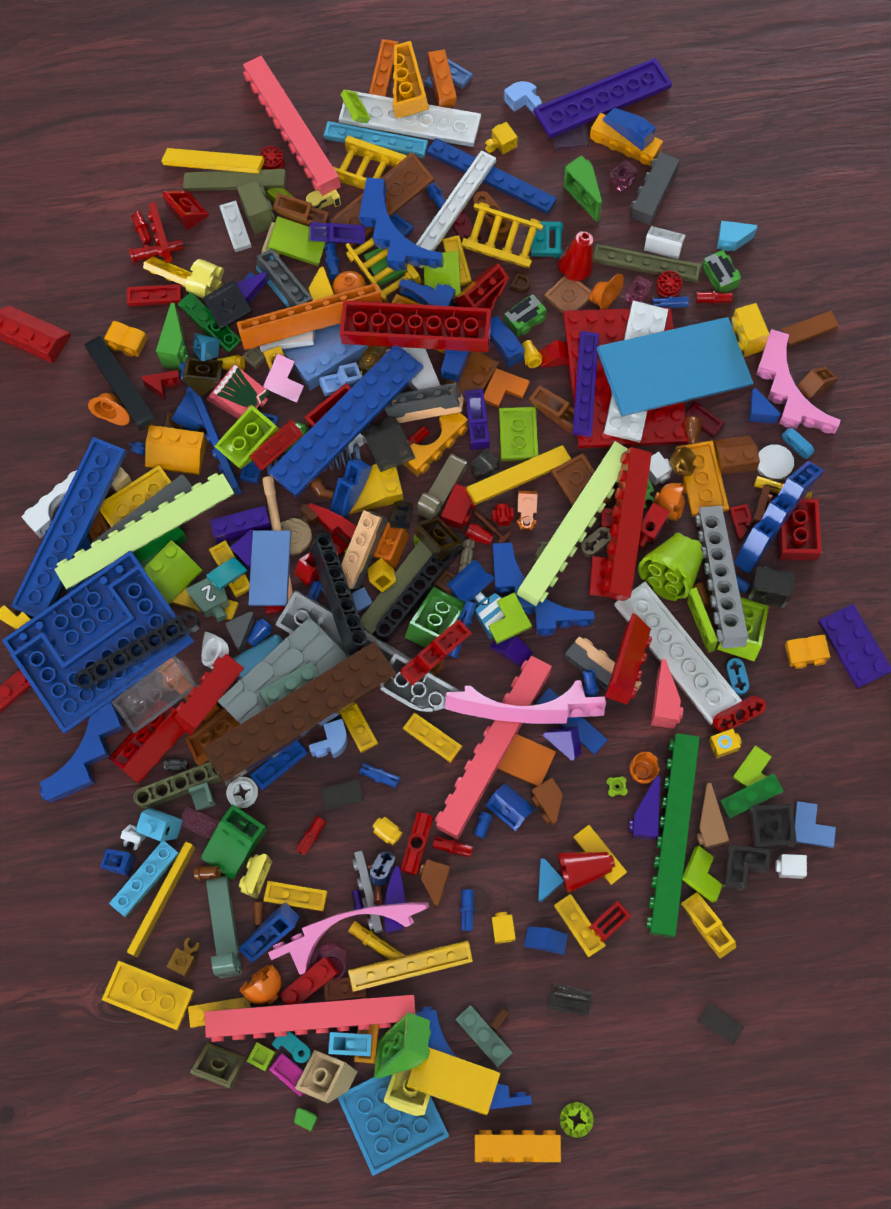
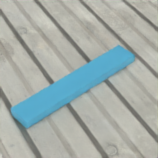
M330 121L327 122L323 135L326 140L345 143L348 135L404 155H409L413 152L419 158H425L428 147V140Z

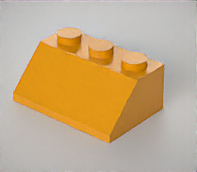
M154 425L149 426L145 445V467L155 468L160 465L163 470L200 475L208 442L203 432Z

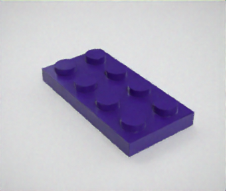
M854 604L819 620L820 627L857 689L891 673V666Z

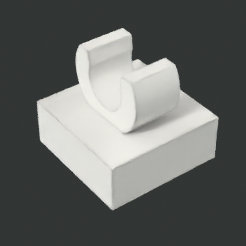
M129 824L122 831L121 839H124L123 845L125 847L130 842H133V850H136L147 836L136 832L137 827Z

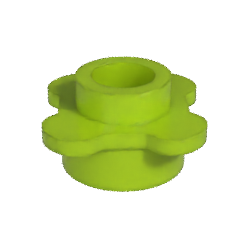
M610 777L607 779L609 796H625L628 793L625 777Z

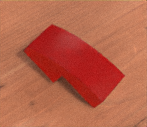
M592 556L589 573L591 575L589 595L602 596L601 584L605 578L606 571H604V565L608 558Z

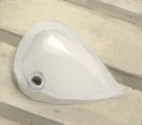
M205 632L201 654L202 663L214 669L212 666L214 661L218 657L223 658L225 654L228 655L229 647L222 638Z

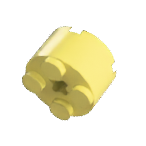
M197 259L190 269L193 271L192 275L187 276L186 279L187 292H192L195 296L203 299L204 296L223 286L221 279L224 268L202 259Z

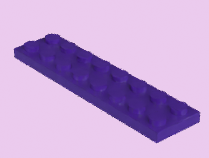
M653 58L537 106L533 112L550 139L597 119L600 113L607 115L613 108L622 109L670 89L672 82L657 59Z

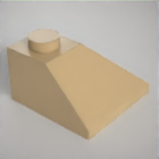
M314 1050L295 1089L323 1102L330 1103L348 1092L357 1071L341 1060Z

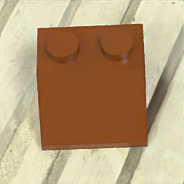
M750 435L713 440L721 475L757 470L760 458L757 445Z

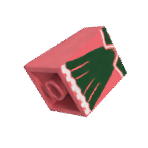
M234 364L206 400L239 419L251 405L256 409L258 406L263 407L268 400L266 396L269 391Z

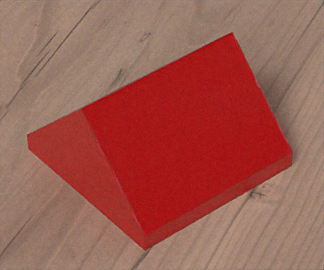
M163 191L162 193L166 207L187 231L209 215L189 191Z

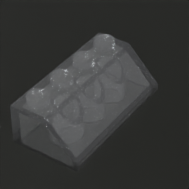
M175 655L111 702L133 733H136L187 696L194 686L198 688V685L181 657Z

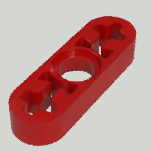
M753 695L716 714L713 718V726L721 732L733 729L762 714L766 709V702L762 698ZM742 709V716L740 718H736L737 711Z

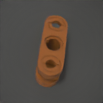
M480 191L474 195V204H479V202L490 205L489 208L502 212L487 192ZM485 213L482 223L491 232L495 217H489L492 215ZM502 219L496 237L497 241L504 242L507 240L510 232V221Z

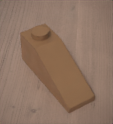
M707 783L704 788L698 833L696 834L698 845H702L704 850L729 842L711 783Z

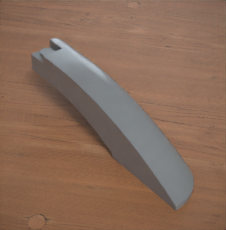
M297 590L294 591L275 625L292 634L304 621L311 617L345 651L331 610ZM364 630L367 637L364 647L375 642L396 672L395 679L382 687L381 691L405 705L423 712L445 709L446 692H462L431 671L411 686L399 671L413 659Z

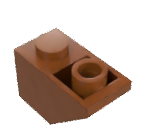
M550 778L532 789V796L530 798L535 807L539 806L543 812L541 816L545 823H550L554 827L557 822L563 794L553 778Z

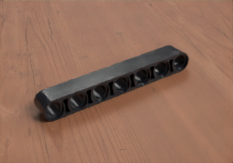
M99 335L85 343L84 346L138 429L142 431L156 423L151 411L101 336Z
M321 533L316 536L310 552L343 647L348 654L353 655L364 647L367 637L333 541L329 535Z
M454 533L463 542L462 536ZM463 543L445 561L440 562L434 555L429 558L377 623L376 633L379 639L388 642L396 635L435 586V582L463 550ZM429 570H435L436 574L428 575L427 572ZM419 584L425 586L422 590H417L415 587ZM406 599L413 600V603L409 605H406L403 602ZM399 613L402 616L399 619H393L392 615ZM383 628L390 629L387 634L380 633Z
M185 612L78 672L75 676L76 685L86 691L93 690L196 632L201 626L200 619L192 612ZM189 618L195 619L192 626H186V621ZM176 627V635L169 636V630ZM155 637H159V644L152 646V640ZM137 647H142V653L138 656H135V649ZM125 657L124 664L118 666V658ZM107 666V673L101 676L99 673L100 669ZM89 676V683L87 685H83V678Z

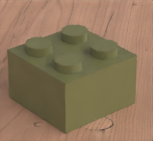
M257 180L238 187L241 205L254 235L269 230L275 217L272 212V205L266 199L264 187H260Z

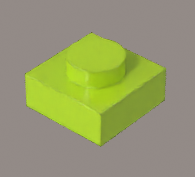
M257 1042L247 1062L266 1071L276 1052Z

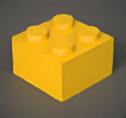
M757 303L735 309L731 325L743 357L763 352L770 334Z

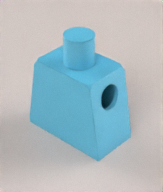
M148 807L140 815L136 832L158 841L177 839L183 820Z

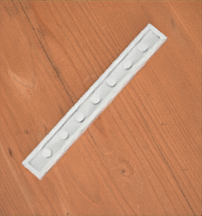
M483 151L478 154L416 245L435 251L496 163V157Z

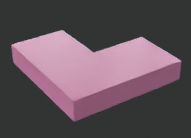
M277 353L263 387L297 403L304 386L288 379L295 361Z

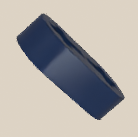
M382 851L378 854L370 870V882L372 884L381 886L388 881L395 866V855L392 852Z

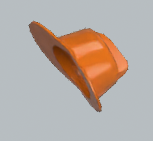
M616 274L609 282H598L589 295V301L599 306L600 310L608 309L622 290L624 283L623 275Z
M102 393L98 397L92 398L88 403L89 410L96 417L120 426L126 425L130 421L129 414L122 407L121 401L111 393Z

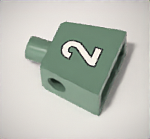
M206 578L186 589L190 599L206 618L214 615L217 622L227 618L224 609L228 608L230 604L225 588L219 591Z

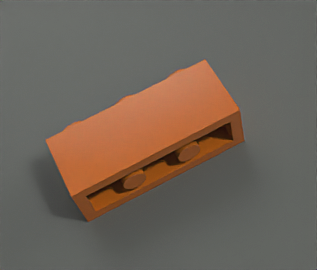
M443 49L428 52L427 65L437 106L455 107L457 96L446 51Z

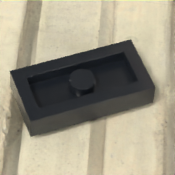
M405 501L394 502L390 528L409 529L413 503Z

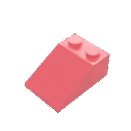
M662 659L657 673L651 726L674 729L676 724H680V719L683 716V707H680L681 700L667 661Z

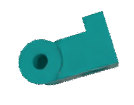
M287 1032V1036L277 1037L272 1043L277 1050H280L282 1046L292 1053L294 1060L298 1063L308 1062L312 1055L309 1046L292 1032Z

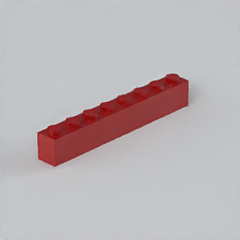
M633 447L623 452L620 458L622 466L618 474L619 486L615 492L616 506L612 511L614 519L609 531L611 539L607 546L608 559L604 565V571L606 572L601 584L602 596L620 601L631 598L652 456L651 452Z

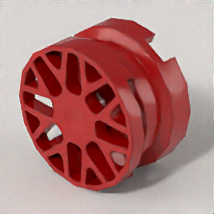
M267 146L261 150L259 156L264 158L262 170L284 168L285 161L280 148Z
M674 271L661 273L656 284L657 294L661 298L679 296L682 288L681 276Z

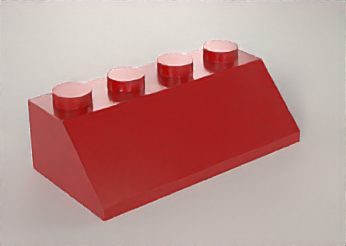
M12 306L0 309V340L54 364L70 338L71 333Z
M632 613L624 631L605 695L606 698L627 705L630 698H635L637 687H634L635 682H639L642 675V670H639L640 665H644L647 658V653H644L645 648H649L652 637L649 636L651 628L634 613Z
M227 654L223 658L218 657L212 664L214 669L210 673L208 671L205 672L200 679L201 685L198 688L194 686L187 695L190 697L186 703L182 701L175 709L177 714L174 718L190 736L244 670L240 664Z
M160 700L110 755L109 759L137 783L146 778L151 768L158 764L162 756L174 746L177 739L186 733L174 718L177 714L175 708Z

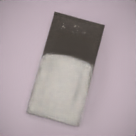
M710 1003L706 1005L697 1020L732 1045H734L744 1028L743 1025Z

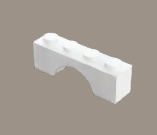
M76 471L71 472L66 480L57 484L48 495L41 497L39 502L27 509L22 516L26 524L40 538L46 534L45 531L48 530L53 520L54 511L61 504Z

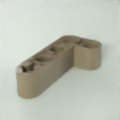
M454 454L449 456L428 494L423 493L417 505L418 515L426 519L440 517L455 483L459 484L467 470L469 461Z

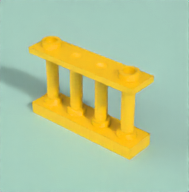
M347 135L345 147L348 153L340 169L333 168L339 176L340 183L364 190L366 178L362 176L370 160L380 162L373 178L380 179L386 166L395 167L407 155ZM359 155L364 158L357 173L347 172L353 156Z
M475 203L474 210L478 211L471 236L468 239L463 238L462 248L530 269L532 260L529 259L528 254L536 230H543L541 222L536 219L525 220L489 208L490 205L486 203ZM486 213L495 216L488 242H485L484 245L478 243L477 238ZM505 219L511 221L512 225L505 247L499 250L495 248L494 243L501 221ZM520 224L530 228L522 253H519L518 256L512 254L511 249Z
M373 237L354 250L349 243L346 244L348 250L346 255L351 262L355 261L370 284L377 283L394 272L391 268L386 267L372 277L367 270L388 255L389 248L382 250L364 263L359 259L358 255L375 245ZM407 265V270H405L406 273H404L403 277L383 290L379 287L383 303H388L386 296L399 288L401 279L413 280L417 284L422 283L420 275L412 265Z

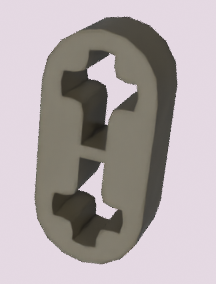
M600 527L582 542L581 553L585 557H592L599 553L610 542V529ZM600 533H602L603 535L607 534V539L602 538L600 541H598L601 535ZM595 543L593 551L590 549L586 551V545L591 546Z

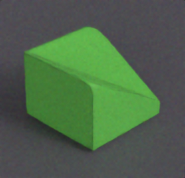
M297 1108L294 1123L313 1132L319 1117L308 1110Z

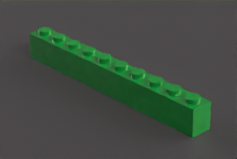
M676 733L674 739L670 738L669 750H672L671 758L667 759L666 769L669 770V777H665L664 789H667L666 797L663 796L661 808L665 810L664 816H660L659 828H662V834L657 837L656 848H660L659 856L655 855L654 868H657V874L652 877L651 888H655L654 896H650L649 908H652L651 916L647 917L646 928L649 929V934L669 938L676 936L699 736Z

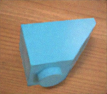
M721 221L717 249L724 251L737 250L755 237L757 225Z

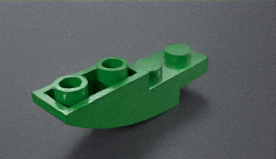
M192 292L178 303V306L206 336L220 339L219 347L230 353L242 342L229 327L221 330L210 310Z

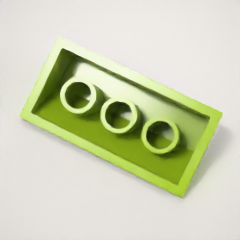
M172 540L144 567L169 605L203 571Z

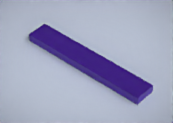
M581 331L579 335L572 435L591 437L599 333Z

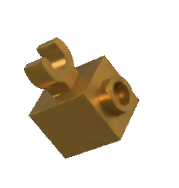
M190 938L185 939L183 951L175 949L166 966L189 978L198 961L192 955L201 946L197 942L194 948H190Z

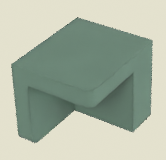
M207 782L188 789L197 812L216 805L211 787Z

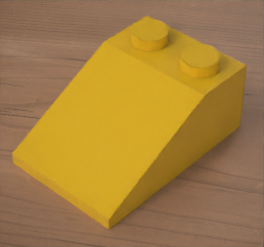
M395 460L371 466L372 469L364 489L349 514L404 501Z

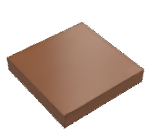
M564 275L544 294V299L563 314V311L581 310L589 302V295L592 291L580 281L568 280Z

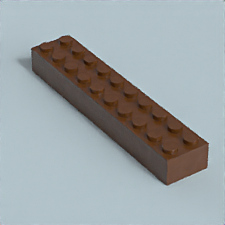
M373 642L203 747L204 754L224 785L227 786L392 682L396 677V672L377 644Z

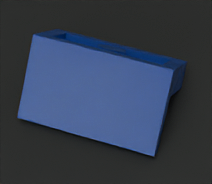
M473 560L447 586L457 599L465 602V600L471 601L495 578L493 575L486 573L478 561Z
M506 783L494 792L485 805L514 831H517L525 819L535 810L531 804Z

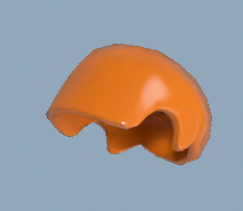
M641 752L634 756L629 766L632 778L640 784H649L654 781L660 771L657 762L658 758L651 752Z

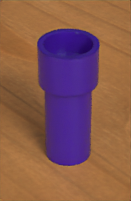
M360 890L352 891L355 905L354 910L364 908Z

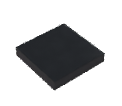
M235 280L203 297L221 330L252 313Z

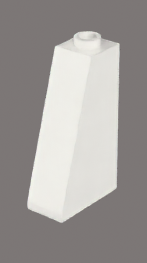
M401 347L424 367L408 384L410 388L415 391L440 386L426 349Z

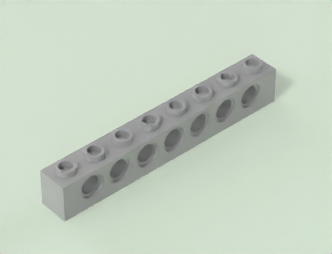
M722 506L699 507L698 515H695V524L700 529L698 531V540L703 545L701 550L706 561L704 563L705 575L708 574L709 576L707 588L708 591L712 592L710 604L711 607L715 608L713 619L714 624H718L716 631L717 640L721 641L722 648L745 647L748 634Z

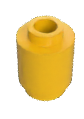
M379 817L372 826L375 835L393 846L403 834L400 828L386 817L383 819Z

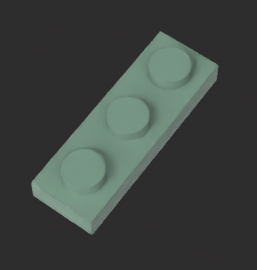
M310 662L259 691V694L267 707L318 677L319 674Z
M471 1005L455 1019L496 1067H499L513 1053Z

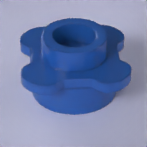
M137 441L134 444L129 443L131 445V452L145 455L146 444Z

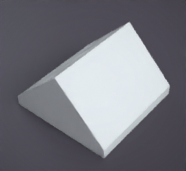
M651 226L646 236L644 251L679 259L686 235Z

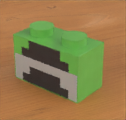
M724 250L704 258L702 269L716 292H729L738 288L741 275L733 267L730 256L726 255Z
M532 294L504 314V323L518 338L522 334H527L536 324L540 325L544 322L546 308Z

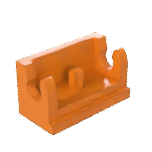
M387 522L373 556L377 560L383 558L391 567L396 569L409 538L406 529L390 528V523Z

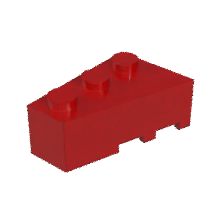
M499 263L493 265L454 298V301L459 307L491 308L492 311L497 298L500 297L509 280V276Z

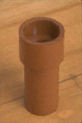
M253 902L254 925H261L263 902Z

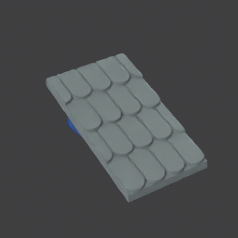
M309 617L224 694L218 702L242 724L268 708L259 694V691L310 662L317 673L321 675L350 656Z

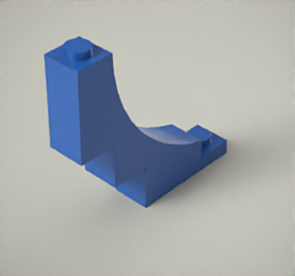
M807 461L787 478L778 497L769 504L761 521L752 528L734 561V564L742 571L751 573L758 566L786 520L810 491L814 482L822 476L823 469Z
M114 700L89 717L83 740L72 758L58 772L39 782L41 785L39 791L44 800L46 799V801L53 803L96 784L89 766L110 757L104 738L125 729Z
M432 1007L420 1008V1012H415L417 1016L430 1020L431 1036L428 1047L456 1057L442 1034L437 1011L432 1010ZM497 1084L489 1109L531 1105V1095L526 1096V1092L513 1093L514 1097L510 1098L509 1087Z

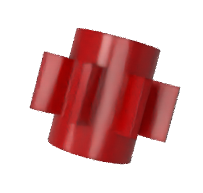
M498 504L495 506V510H492V521L497 522L498 526L510 525L511 520H514V508H509L508 504Z

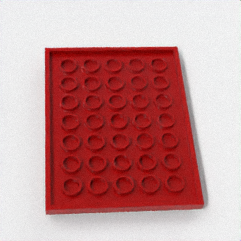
M663 307L668 309L664 331L672 330L674 328L671 308ZM630 309L563 311L573 409L575 404L580 332L599 333L598 346L623 341ZM597 353L591 437L577 435L578 448L611 447L615 441L624 447L688 444L689 437L684 402L648 410L640 443L603 434L612 390Z

